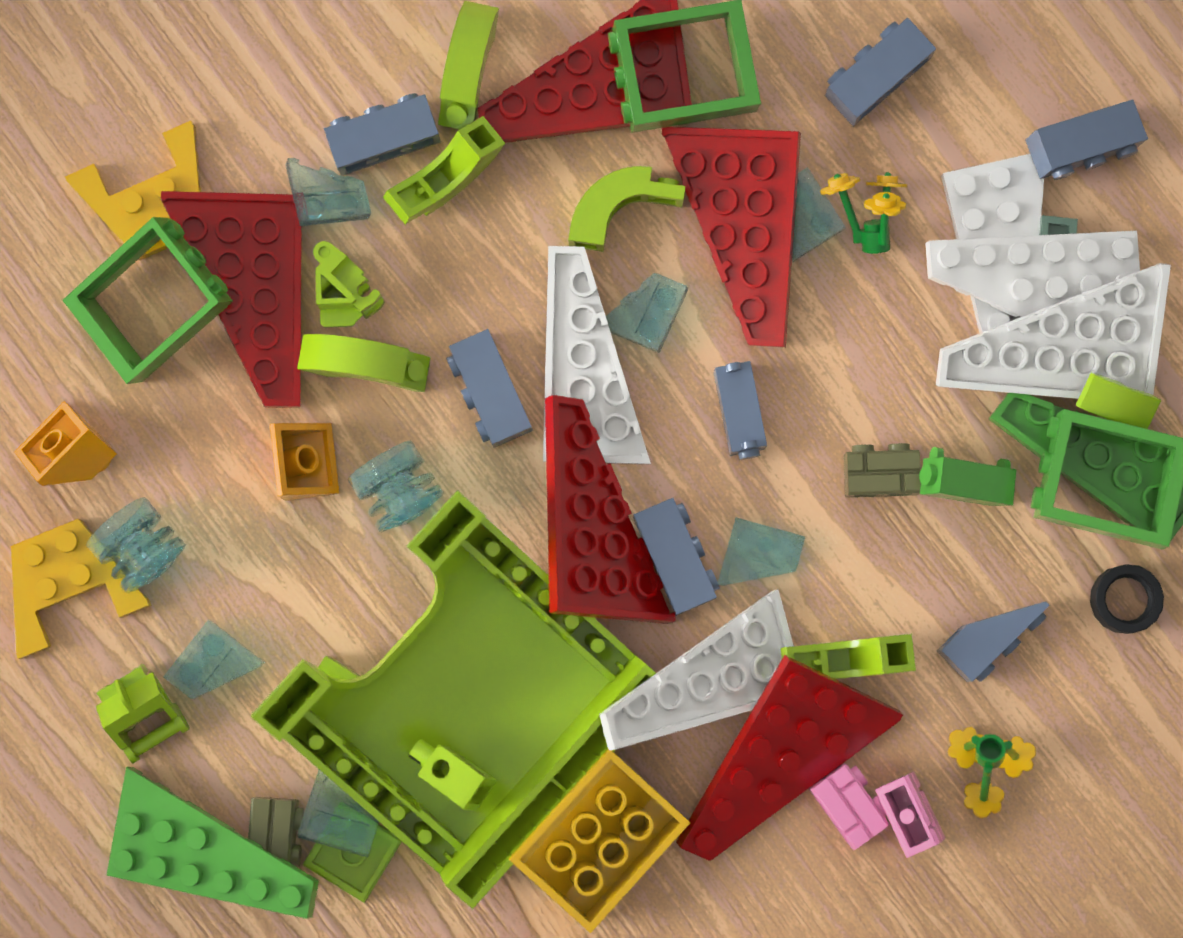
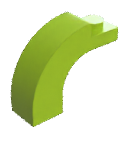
M464 1L455 23L440 91L441 105L438 125L462 129L476 120L483 73L489 51L495 39L499 13L498 7Z
M482 116L458 130L449 145L438 157L416 174L388 189L383 198L404 224L409 223L422 214L427 216L451 200L476 179L495 159L506 143L485 117Z
M649 166L627 167L607 174L594 183L580 199L571 221L568 238L569 246L585 247L588 250L604 252L609 223L621 208L636 202L682 207L685 186L679 185V181L671 178H658L657 182L651 181L652 167Z
M303 334L297 369L325 377L357 378L415 392H425L431 357L410 352L408 348L366 339L326 334Z
M912 634L780 648L781 659L786 655L834 679L916 671Z

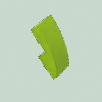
M1091 372L1076 406L1108 420L1148 429L1161 400L1152 394L1127 387L1119 381Z

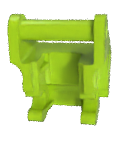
M321 241L315 245L313 255L320 263L315 269L316 305L320 309V323L323 327H353L362 316L367 319L383 307L385 301L378 290L374 289L369 296L363 297L370 290V286L367 284L369 280L363 275L364 272L347 255L327 241Z
M144 664L139 665L132 672L115 680L114 683L106 685L97 692L102 702L96 706L102 727L133 764L140 760L139 756L179 731L185 733L190 730L177 703L170 701L154 672L147 674L148 670ZM165 711L171 718V720L133 743L131 742L128 732L151 715Z

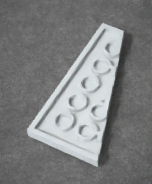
M1031 154L942 174L941 178L956 239L1039 235L1044 178H1039ZM970 295L979 333L1020 318L989 306V303Z
M548 246L545 398L557 395L584 400L590 414V422L596 428L600 437L597 444L606 463L651 464L585 247ZM544 401L543 462H546L545 401Z
M779 590L771 591L600 713L609 751L753 710L782 660L780 648L794 646Z

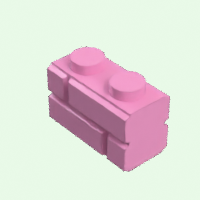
M843 763L811 786L809 790L850 848L856 850L890 824L885 818L887 814L879 797L876 795L871 799L863 788L868 782L856 766L850 769L847 764Z
M911 772L875 789L907 858L931 848L946 839L924 791L919 790L921 785L915 772Z

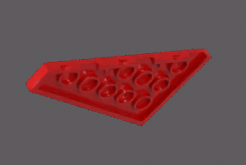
M677 0L638 1L631 9L615 16L600 26L599 30L581 42H576L566 52L555 56L515 86L512 85L504 90L497 98L490 99L478 107L479 118L484 116L505 143L630 127V123L624 124L621 113V102H625L623 88L618 89L616 86L614 67H619L617 53H610L608 33L612 32L615 20L679 10ZM681 25L628 34L643 113L692 105Z
M692 127L662 128V136L665 137L674 165L680 174L683 186H685V192L701 225L703 236L710 247L712 258L733 304L732 307L739 318L748 345L786 348L801 133L799 131Z
M161 191V201L169 217L182 227L184 239L190 246L195 247L203 254L206 259L205 266L212 275L222 279L228 288L226 293L233 302L219 313L218 316L264 408H300L301 370H298L297 366L301 350L302 195Z
M557 395L545 398L550 613L661 624L676 622L675 612H669L660 591L664 587L660 577L654 571V563L642 537H637L628 515L632 514L628 503L622 497V489L611 463L606 464L597 444L600 437L596 428L590 422V414L584 400Z
M784 655L688 820L690 824L680 834L676 843L683 850L708 861L713 860L897 724L903 717V714L888 704Z

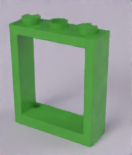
M741 0L614 21L612 32L608 33L609 49L611 54L617 53L619 67H614L617 88H623L625 102H621V113L624 124L630 123L631 133L756 112L760 107L761 100ZM724 18L739 97L643 113L628 34Z
M151 218L63 299V302L126 384L140 383L147 379L233 302L226 293L228 291L226 284L218 276L212 275L205 266L206 259L203 254L188 244L183 237L184 231L182 227L171 218ZM161 239L209 302L142 360L95 298Z
M1067 409L1058 412L1056 417L1052 416L1046 434L1047 438H1051L1049 451L1043 452L1038 472L1043 473L1041 486L1035 487L1032 494L1030 507L1035 509L1033 518L1158 549L1169 547L1183 487V438ZM1072 425L1168 448L1150 531L1053 507Z

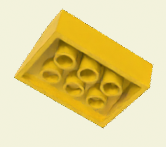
M608 749L510 856L509 860L591 933L690 822L619 756Z

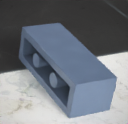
M908 17L899 25L896 21L891 23L880 34L882 40L873 48L870 44L866 45L853 58L856 61L854 65L847 71L843 67L840 68L828 79L829 86L825 94L826 98L852 126H855L932 58L936 50L935 46Z
M416 93L405 95L397 100V104L388 107L376 105L366 109L362 116L353 119L350 116L340 117L330 123L331 126L324 128L340 175L343 176L441 143L425 94L418 96Z
M1132 99L1039 128L1026 138L1025 141L1039 178L1053 176L1054 180H1058L1075 172L1074 168L1085 165L1086 170H1090L1107 162L1105 158L1116 155L1117 159L1121 160L1138 153L1137 147L1148 140V137Z
M489 329L450 345L449 348L452 356L446 359L454 377L462 375L467 388L460 391L468 409L471 410L476 407L481 420L476 422L475 425L483 443L490 440L495 448L532 432V426Z
M671 498L634 514L633 519L645 542L675 615L677 616L716 599L717 596L714 591L720 589L712 569L705 571L700 558L705 556V552L698 537L691 538L686 524L691 523L683 503L676 505L674 498Z

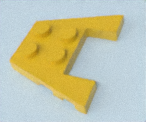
M191 120L162 133L176 167L110 196L95 164L65 176L66 181L123 243L129 240L151 218H170L161 201V191L201 192L198 172L199 160L195 139L196 128ZM160 239L139 260L141 261L159 253L168 247Z
M75 519L11 546L15 644L18 659L26 658L52 647L39 616V611L106 584L119 618L152 606L146 595L132 582L133 580L121 569L81 519Z

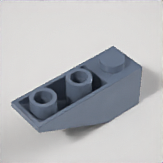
M1046 601L963 625L937 652L966 682H973L975 679L981 682L995 669L992 662L1001 653L1006 657L1021 643L1017 637L1026 628L1033 631L1045 620L1047 616L1043 612L1050 605Z

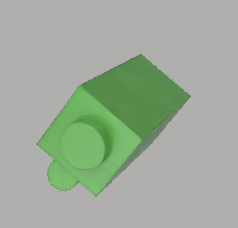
M933 447L930 451V457L923 459V467L920 470V495L987 506L1013 505L1017 469H1011L1010 461L1007 459H999L996 466L947 458L944 457V450L942 448Z

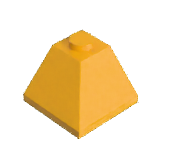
M65 401L14 452L35 480L42 486L92 480L99 472L105 470L111 460L117 455L107 441Z

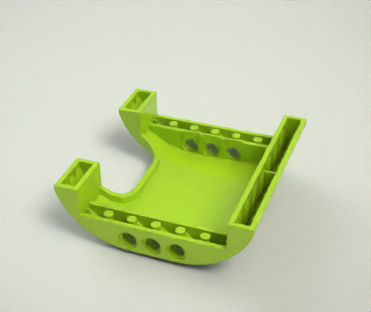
M457 490L406 546L430 568L434 576L435 590L433 600L422 616L379 663L362 676L352 679L335 678L324 673L307 660L302 659L254 711L251 718L279 742L284 739L438 872L445 886L473 909L513 865L509 860L510 856L608 750L599 714L656 673L594 617L550 613L549 575ZM420 739H423L434 748L439 744L450 747L497 780L477 811L461 808L418 776L422 766L412 760L409 754ZM449 764L443 767L444 776L449 773Z

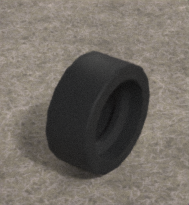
M1125 564L1107 569L1096 579L1091 589L1090 605L1095 618L1103 627L1115 633L1131 634L1146 630L1157 621L1163 610L1164 594L1160 582L1150 571L1138 565ZM1132 578L1140 582L1145 588L1148 596L1147 607L1144 613L1137 619L1130 621L1120 620L1108 610L1106 592L1109 586L1116 580Z

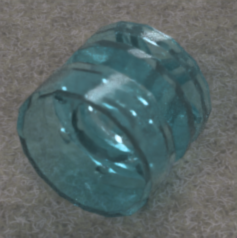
M411 440L381 453L357 469L347 479L359 500H366L377 496L379 499L371 506L367 513L370 517H374L387 512L375 523L376 528L381 533L394 527L404 526L427 512L434 502L444 494L440 485L423 490L435 479L433 473L430 472L415 477L414 472L420 468L425 460Z
M145 497L133 501L115 513L93 533L86 545L101 564L105 565L118 558L120 559L113 568L111 576L117 580L125 577L121 581L120 586L126 593L136 591L145 584L147 585L160 577L171 567L174 560L182 553L186 546L180 537L171 539L174 530L170 526L155 532L153 531L160 522L162 515Z

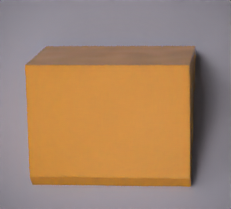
M332 423L270 424L278 497L287 501L339 494Z

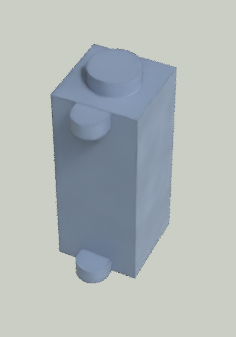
M751 361L735 362L726 366L716 367L713 373L730 456L738 455L739 460L759 457V450H764L767 447V441Z

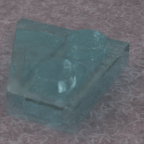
M296 158L287 159L285 165L300 226L369 219L371 209L364 181L350 176H339L334 171L320 167L318 171L298 164L299 159Z
M808 167L798 173L792 263L846 229L826 195H821V187Z
M653 273L641 283V287L637 291L630 292L620 301L621 304L606 316L610 332L660 353L689 290L687 285Z
M736 517L718 584L725 586L796 572L805 536Z
M208 619L163 677L190 699H196L262 667L265 662L212 620Z
M318 770L298 831V838L369 858L379 821L324 773Z

